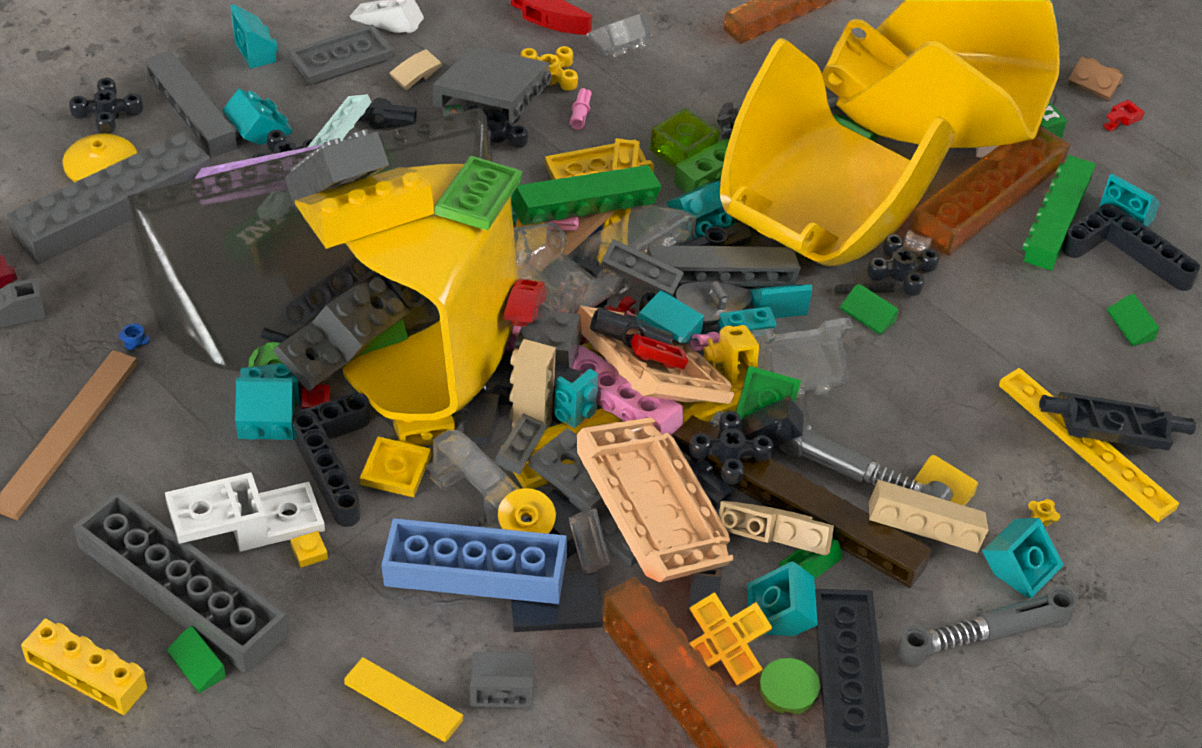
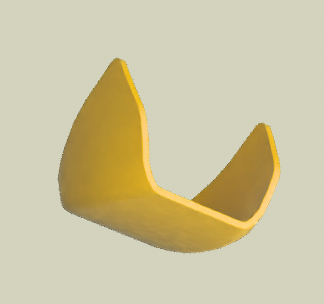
M904 0L877 29H874L869 23L860 19L851 20L846 24L822 72L824 84L839 97L836 105L860 127L897 141L919 145L933 120L939 116L946 119L956 132L955 139L950 148L989 147L1034 139L1059 76V41L1053 5L1050 0ZM861 28L865 31L866 36L863 38L856 37L852 33V29Z
M780 38L772 46L748 90L736 117L722 168L720 184L721 202L725 212L756 229L759 233L780 242L819 264L841 266L859 259L884 242L888 235L893 234L907 220L936 175L955 139L956 132L946 119L940 116L936 117L929 126L912 159L909 160L842 126L835 120L829 108L825 84L818 65L789 41Z
M437 164L409 167L408 169L420 171L431 184L433 206L435 207V204L464 164ZM511 196L488 231L432 214L345 242L364 265L390 280L418 291L437 306L440 314V321L427 329L408 337V339L361 355L343 368L344 377L359 393L366 395L371 406L381 415L390 419L410 421L438 420L448 417L462 410L480 392L496 370L506 350L514 325L510 324L511 320L504 319V312L511 290L518 279Z

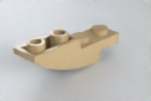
M721 502L719 518L730 533L766 543L774 541L822 555L830 553L833 525L814 521L810 516L785 510L738 502Z

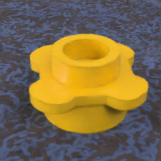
M708 338V346L703 349L704 358L716 369V364L724 362L723 348L720 342L713 343L712 338Z
M1051 499L1029 502L1028 509L1032 511L1031 518H1040L1044 526H1048L1052 522H1058L1060 519V514L1054 508L1055 502Z

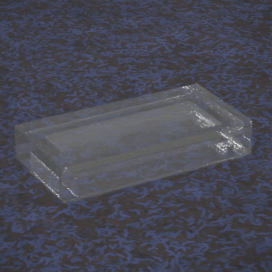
M588 509L570 517L569 522L583 573H592L611 564L597 510Z

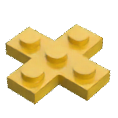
M714 592L689 608L704 634L679 650L695 676L722 661L736 686H739L763 671L747 645L772 630V626L757 603L730 617Z

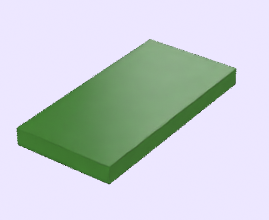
M470 156L435 204L434 214L488 231L520 183L523 172Z

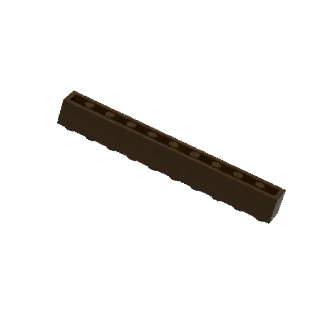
M691 415L674 434V440L677 445L690 454L689 445L693 435L704 433L710 438L716 439L720 438L721 432L708 422ZM712 454L704 458L712 466L714 475L724 482L721 477L723 463L719 461L718 456ZM752 456L742 457L741 462L744 466L742 480L737 484H728L767 507L810 516L814 521L833 525L832 539L838 540L842 550L908 588L913 586L927 567L932 551L931 548L900 532L895 527L870 520L869 513L827 491L824 487L818 486L804 478L801 474L793 472L774 459L769 458L761 462L755 460Z

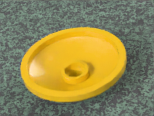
M105 133L93 134L79 139L66 150L63 156V168L66 175L72 181L77 182L137 154V150L131 142L120 136Z

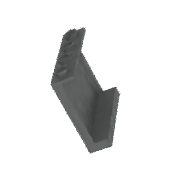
M472 46L433 84V106L442 108L452 97L509 109V123H513L518 116L522 115L528 105H531L532 101L541 94V91L550 84L551 72H549V62Z

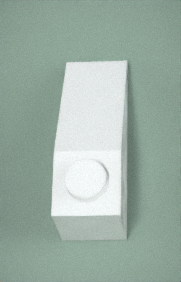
M379 0L362 3L350 15L354 21L373 25L374 27L394 33H411L418 28L419 23L424 19L415 0Z

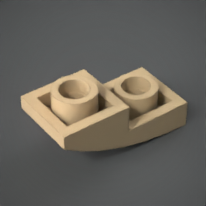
M426 49L402 62L390 72V75L408 91L422 77L427 80L442 66V63Z

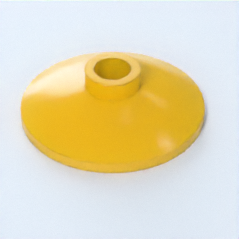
M530 488L512 491L504 497L498 509V522L501 529L549 534L556 519V512L552 501L544 493ZM527 516L531 521L523 522L521 518Z

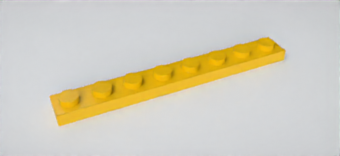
M1018 368L1001 378L999 386L1154 520L1160 522L1177 510L1179 505L1177 500L1107 441L1103 442L1096 439L1069 436L1061 414L1041 412V408H1039L1041 396H1054L1022 369Z

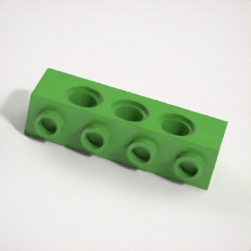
M730 139L722 140L677 164L674 184L686 193L707 183L716 181L721 183L722 168Z

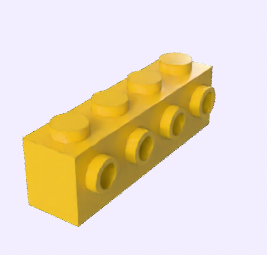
M45 618L21 644L27 663L122 715L129 711L147 689L144 671L139 665L123 661L113 651L97 647L89 638L85 636L79 637L71 633L61 623L55 624Z

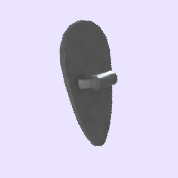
M714 281L713 283H686L681 285L675 293L677 300L704 315L703 323L719 322L720 313L744 310L753 298L752 293L747 289L719 283V281Z

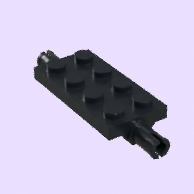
M1060 392L1058 397L1042 395L1039 401L1041 412L1061 414L1069 436L1077 438L1083 437L1103 442L1109 441L1169 451L1174 443L1171 438V432L1192 435L1196 429L1194 418L1173 416L1171 412H1161L1159 407L1067 392Z

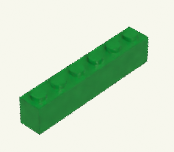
M1068 155L1065 163L1060 162L1055 175L1057 177H1053L1049 188L1052 192L1047 191L1042 204L1045 207L1040 206L1036 216L1038 222L1034 221L1031 226L1029 235L1032 237L1027 236L1022 248L1023 251H1026L1024 262L1050 271L1053 270L1063 247L1068 228L1072 226L1090 184L1096 163Z
M649 165L518 185L513 192L511 206L522 225L538 224L546 221L562 220L564 218L654 204L661 185Z

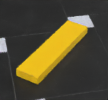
M364 657L360 659L344 678L345 685L445 743L463 721V714Z

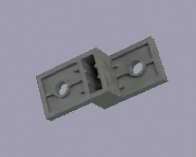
M375 272L363 282L327 304L312 323L277 345L273 352L310 392L358 358L374 339L404 319L411 311ZM370 302L376 303L379 309H375ZM305 353L312 354L315 361L308 359Z
M567 428L528 459V466L569 497V501L594 523L593 538L631 567L637 562V559L577 453V435ZM569 459L573 460L575 464L565 465L562 463V461Z

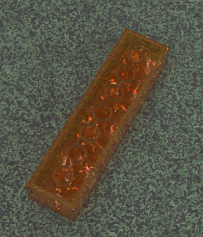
M1039 126L1034 139L999 145L918 206L914 211L910 231L950 256L1054 174L1060 162L1065 163L1070 143Z
M633 577L605 592L602 619L603 629L697 748H777L776 744L772 740H768L760 731L757 721L753 717H749L742 709L739 699L734 694H730L724 687L719 674L715 671L712 672L706 665L701 652L697 649L694 650L689 644L683 630L679 627L676 628L671 622L665 608L658 606L647 586L641 585L636 577Z

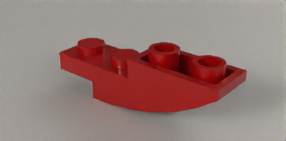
M511 0L512 6L522 10V18L534 24L564 33L591 34L592 15L564 0Z
M518 278L511 290L504 312V319L511 320L510 324L514 326H527V323L534 321L538 317L539 306L546 300L547 289H544L545 282Z

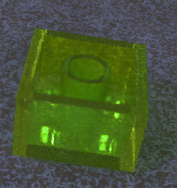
M685 107L652 128L650 150L676 168L677 164L718 143L720 131Z

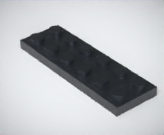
M815 589L818 622L816 636L826 748H888L889 735L873 590Z

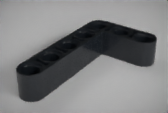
M1113 204L1099 206L1068 228L1062 250L1067 256L1072 258L1083 256L1101 242L1107 240L1164 281L1182 291L1192 289L1200 270V265L1196 260Z
M356 256L352 257L288 302L281 311L283 321L290 326L305 323L322 311L327 304L363 282L376 271L365 265V273L363 275L358 274L354 269L356 261L360 260ZM379 274L408 309L421 306L425 302L426 297L414 290L417 294L415 303L409 302L406 293L412 288ZM335 276H340L344 280L342 290H338L333 286V278ZM313 291H318L322 294L323 301L320 305H315L312 302L311 294ZM292 306L298 307L301 311V318L298 321L293 320L289 316V310Z
M352 393L300 410L292 418L295 443L335 521L343 527H350L358 523L360 520V502L358 493L336 454L330 439L362 429L369 424V399L362 393Z

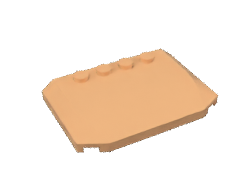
M579 307L577 314L581 315V329L584 337L593 345V349L600 352L605 357V361L613 365L618 370V374L626 378L631 383V387L642 396L682 402L710 401L731 403L734 392H729L732 387L731 383L707 362L700 353L694 351L689 343H679L672 339V345L682 348L689 360L685 370L677 367L670 369L652 359L644 361L636 356L633 348L625 346L622 341L591 331L592 316L598 308ZM612 311V312L621 314V315H623V316L633 315V314H627V313H621V312ZM630 329L626 334H633L637 329Z
M652 417L586 427L577 434V453L647 577L663 582L727 566L733 561V555H728L726 544L730 542L728 531L674 438L668 433L662 435L653 426L656 421Z

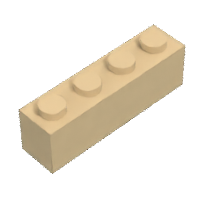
M523 339L519 349H514L511 357V365H514V369L510 378V383L514 384L510 394V402H513L509 415V419L513 420L512 430L523 413L547 424V428L550 427L553 415L555 347Z
M882 480L877 481L869 500L870 520L973 552H979L988 532L986 512Z

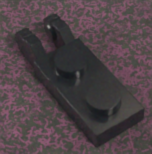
M733 102L723 104L718 114L717 122L718 125H721L722 140L730 139L736 117L739 113L738 108H734Z

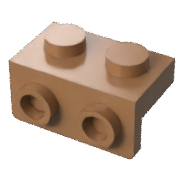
M1081 56L1068 78V83L1110 101L1117 87H1121L1123 83V74L1114 67L1107 68L1100 65L1093 58L1087 59Z

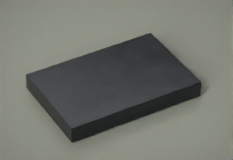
M597 573L564 575L559 604L511 599L514 632L602 628L603 625Z

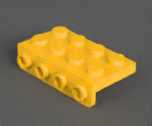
M615 143L545 156L544 164L552 180L611 171ZM639 147L637 167L649 165L654 173L653 162L646 160Z

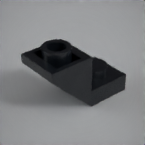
M711 569L691 575L687 616L694 617L689 608L714 592L719 598L722 569Z

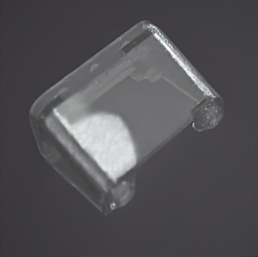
M650 204L639 206L636 210L591 237H587L580 244L579 259H584V256L590 257V262H593L595 259L599 261V267L602 266L601 261L612 239L644 254L647 252L648 245L678 246L694 240L696 218L687 211L662 205ZM605 267L606 272L610 275L611 288L619 294L629 289V284L627 283L629 277Z
M553 222L513 228L518 278L545 282L544 289H547L546 300L539 306L542 310L577 314L580 306L594 308L620 289L625 278L620 273L607 268L602 270L596 279L564 254L567 244L566 234Z

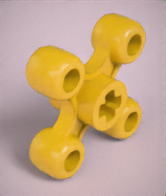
M562 46L556 50L555 55L544 54L541 57L532 48H525L521 51V57L549 62V72H551V82L549 85L559 82L561 88L565 91L576 89L578 85L577 72L572 69H562L570 67L573 63V51L571 48Z

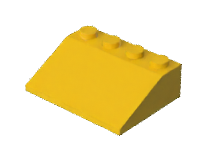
M403 167L295 200V205L326 249L434 214L431 184L420 171Z

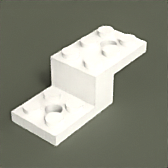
M246 473L165 492L166 503L179 544L233 531L239 551L241 552L290 540L315 531H325V524L309 482L258 493L252 473ZM199 508H206L208 510L204 514L194 512ZM286 510H293L294 512H296L291 516H286L282 514V512Z

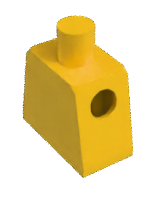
M725 326L719 332V342L724 353V362L721 363L727 380L731 383V389L742 388L748 365L758 368L759 344L746 326Z

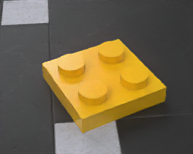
M377 437L360 476V485L414 498L430 460L431 449Z

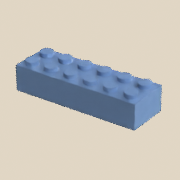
M393 518L381 565L384 586L559 604L567 559V539L565 535Z

